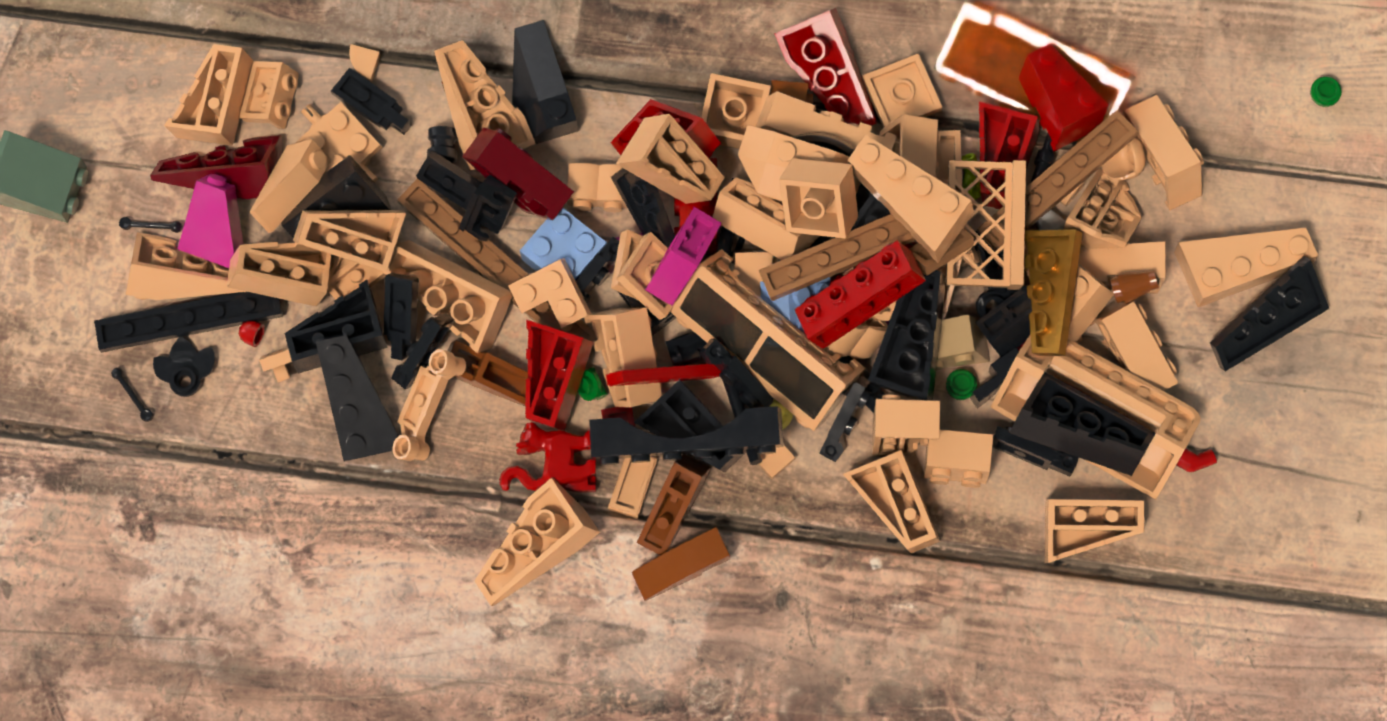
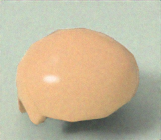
M1134 138L1101 166L1103 172L1110 180L1133 179L1144 170L1146 152L1141 141Z

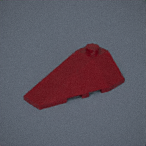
M281 135L243 140L244 146L226 150L225 145L215 147L214 151L204 156L193 152L160 160L150 174L152 181L194 189L197 180L209 174H216L226 178L227 183L235 185L237 198H258L283 153V139Z

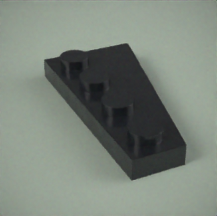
M1304 255L1210 342L1221 369L1226 372L1329 309L1309 258Z

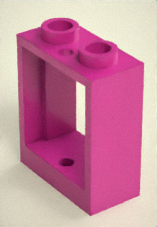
M694 207L668 247L645 290L672 306L699 266L721 222Z

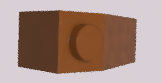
M682 454V459L674 462L636 543L658 555L668 552L699 495L711 467L686 454Z

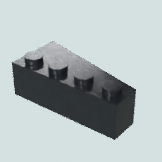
M937 270L928 276L924 275L925 282L897 300L868 379L875 386L915 400L933 401L946 285V277Z
M1044 372L1009 432L1130 476L1133 475L1156 434L1047 372Z

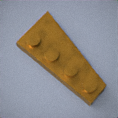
M1025 230L1024 241L1027 242L1028 255H1025V268L1029 269L1030 277L1027 295L1031 299L1032 312L1029 314L1032 353L1038 356H1066L1082 232L1078 230Z

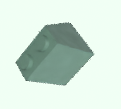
M4 130L0 141V205L68 223L70 216L74 215L78 208L79 199L77 195L80 186L84 187L88 179V169L80 157Z

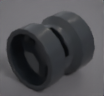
M448 126L430 127L428 129V140L431 147L427 149V156L433 150L451 163H455L457 161V150L454 146L458 141L455 128Z

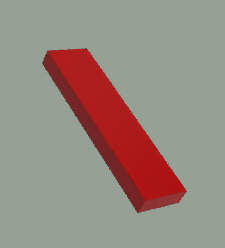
M700 364L621 370L606 374L607 385L611 387L676 382L678 380L714 379L720 377L719 373L721 371L715 365Z

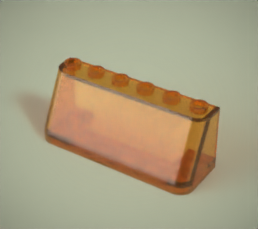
M968 0L964 3L934 67L935 70L940 72L939 77L951 83H956L958 80L968 85L966 89L969 92L981 97L985 93L995 98L994 103L1007 109L1014 107L1023 111V113L1038 116V121L1041 120V117L1036 107L1032 108L1018 78L1027 54L1049 43L1109 104L1103 121L1116 110H1120L1136 78L1126 70L978 0ZM1084 137L1078 139L1076 142H1080Z

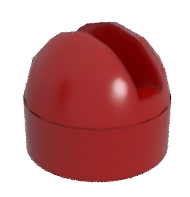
M256 321L242 323L238 333L240 339L247 345L257 347L263 338L265 325Z

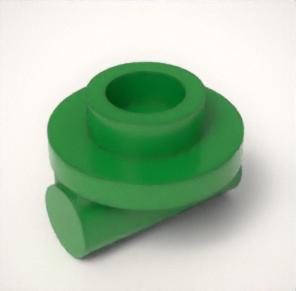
M594 367L584 370L578 389V394L586 401L600 400L608 395Z

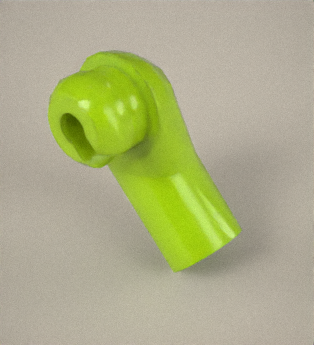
M974 153L963 155L961 160L977 161ZM963 169L962 187L964 189L976 179L969 169ZM980 181L968 191L975 200L981 196Z

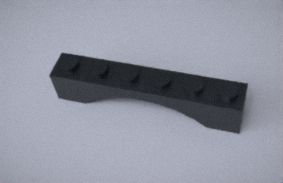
M778 406L746 408L734 420L720 429L689 438H665L652 435L634 427L621 417L589 420L591 458L600 460V465L619 464V459L631 458L632 463L650 462V456H663V461L681 460V454L693 453L696 459L712 458L713 452L725 451V456L744 455V450L757 449V454L776 453V448L784 447L782 410Z

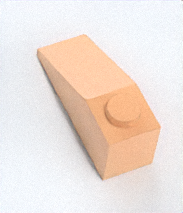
M313 139L286 146L250 210V214L268 233L273 232L319 183L331 161Z

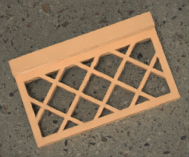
M950 160L948 186L954 190L956 187L962 195L971 199L972 205L976 209L970 219L980 212L991 224L980 236L967 223L964 228L975 239L974 246L979 243L991 256L978 267L966 254L974 247L972 246L955 259L946 263V285L1004 287L1008 290H1020L1024 285L1026 161L1013 160L1011 163ZM956 169H969L976 179L964 189L956 181ZM976 169H983L985 171L980 174ZM991 170H1005V183L997 190L984 178ZM979 181L992 193L981 205L968 193ZM1003 189L1004 198L999 194ZM994 197L1004 206V214L996 221L983 209ZM1003 219L1004 230L998 225ZM993 228L1003 236V245L995 252L982 239ZM1002 250H1003V260L998 256V254H999ZM961 258L975 270L967 278H953V265ZM993 258L1003 268L1002 280L989 279L982 271ZM978 273L982 279L972 278Z

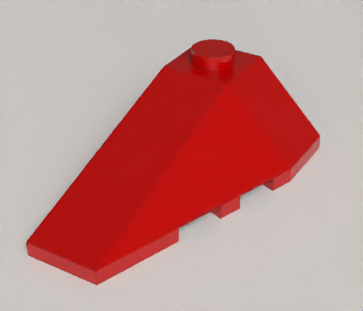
M836 8L774 33L786 63L792 70L794 69L805 83H808L809 90L815 93L825 105L827 111L842 115L843 122L847 124L854 123L859 125L861 122L872 126L877 123L852 47Z

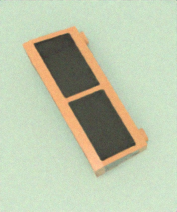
M721 249L699 264L670 312L676 316L680 325L691 329L707 343L710 339H717L731 356H736L775 400L795 415L799 424L815 431L825 422L866 368L855 359L849 364L839 361L842 356L838 353L831 356L808 340L802 331L737 278L740 272L736 269L731 271L729 268L733 258Z

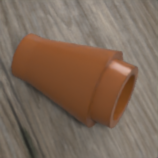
M1155 270L1117 274V278L1111 279L1112 290L1117 303L1125 302L1128 304L1148 292L1160 288Z

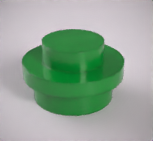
M1331 77L1318 78L1310 89L1312 100L1322 107L1335 105L1342 93L1340 84Z
M958 369L947 377L946 390L956 400L971 398L972 392L977 389V380L968 370Z

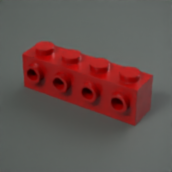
M897 240L883 247L879 253L869 260L859 263L854 270L842 278L831 282L827 288L818 294L807 298L802 305L794 310L808 340L824 349L925 282L926 279L913 252Z

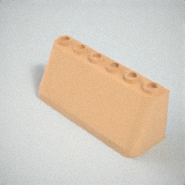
M1029 335L1012 363L991 408L1016 421L1044 372H1047L1156 433L1132 476L1087 460L1085 461L1131 485L1140 492L1157 499L1200 423L1199 413L1190 405L1070 339L1067 341L1066 356H1038L1033 354L1031 335Z

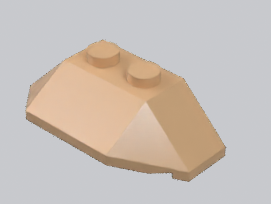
M747 125L738 153L757 194L781 202L779 178L792 158L849 164V156L750 125ZM853 174L855 193L857 194L861 182Z
M1099 168L1068 216L1063 230H1078L1082 232L1081 246L1089 249L1125 248L1142 217L1135 200L1128 192L1129 186L1124 180L1112 181Z

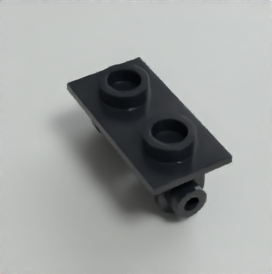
M724 321L704 327L707 332L728 349L733 347ZM694 331L666 341L673 366H686L701 361L702 358L699 351L707 344Z

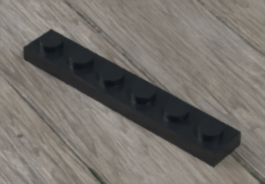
M238 292L94 320L98 348L103 353L239 326L246 321L260 322L283 317L279 298L251 292Z

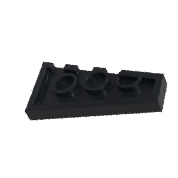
M344 333L316 339L343 461L393 451V443L399 435L391 417L379 398L374 384H372L365 371V367L348 334Z

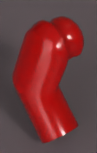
M1186 448L1176 466L1187 472H1196L1217 464V459L1212 449L1195 454Z

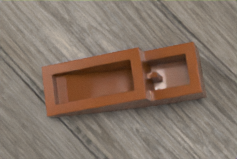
M457 340L451 342L448 351L452 352L454 356L463 358L466 362L465 372L460 376H453L454 378L493 395L525 406L527 371L487 352L476 353L471 347Z
M717 527L658 556L631 573L644 601H647L701 576L702 572L730 560V554Z

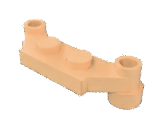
M437 349L429 358V366H420L397 421L401 425L402 433L393 443V454L397 459L424 461L428 458L430 447L425 443L426 432L449 379L455 375L460 376L465 372L466 362L463 358L454 356L450 351Z

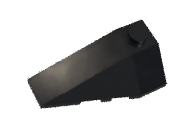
M544 20L514 28L512 105L515 108L518 107L525 116L536 144L579 131L576 116Z

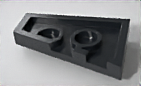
M624 168L620 169L611 176V179L642 235L644 236L652 232L668 248L675 235L658 188Z

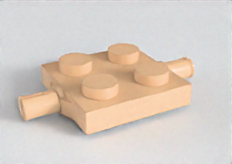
M340 102L328 114L322 116L311 104L307 105L306 108L313 116L303 108L301 113L312 125L309 131L296 143L311 139L317 143L331 159L324 174L351 155L368 176L376 182L378 177L373 174L367 165L370 159L383 147L344 104Z

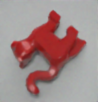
M533 422L525 424L524 430L520 434V442L516 443V447H518L516 449L517 455H530L544 451L543 474L541 477L534 479L525 468L517 465L508 467L501 473L499 478L502 490H509L513 478L519 479L528 490L537 491L549 479L553 478L568 491L576 493L596 492V478L592 476L596 474V460H587L583 465L574 464V453L591 449L590 430L585 435L577 436L562 430L546 432Z

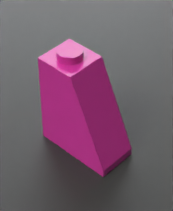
M209 174L196 181L177 249L229 268L231 257L239 245H244L235 185L227 183L226 178L216 174Z

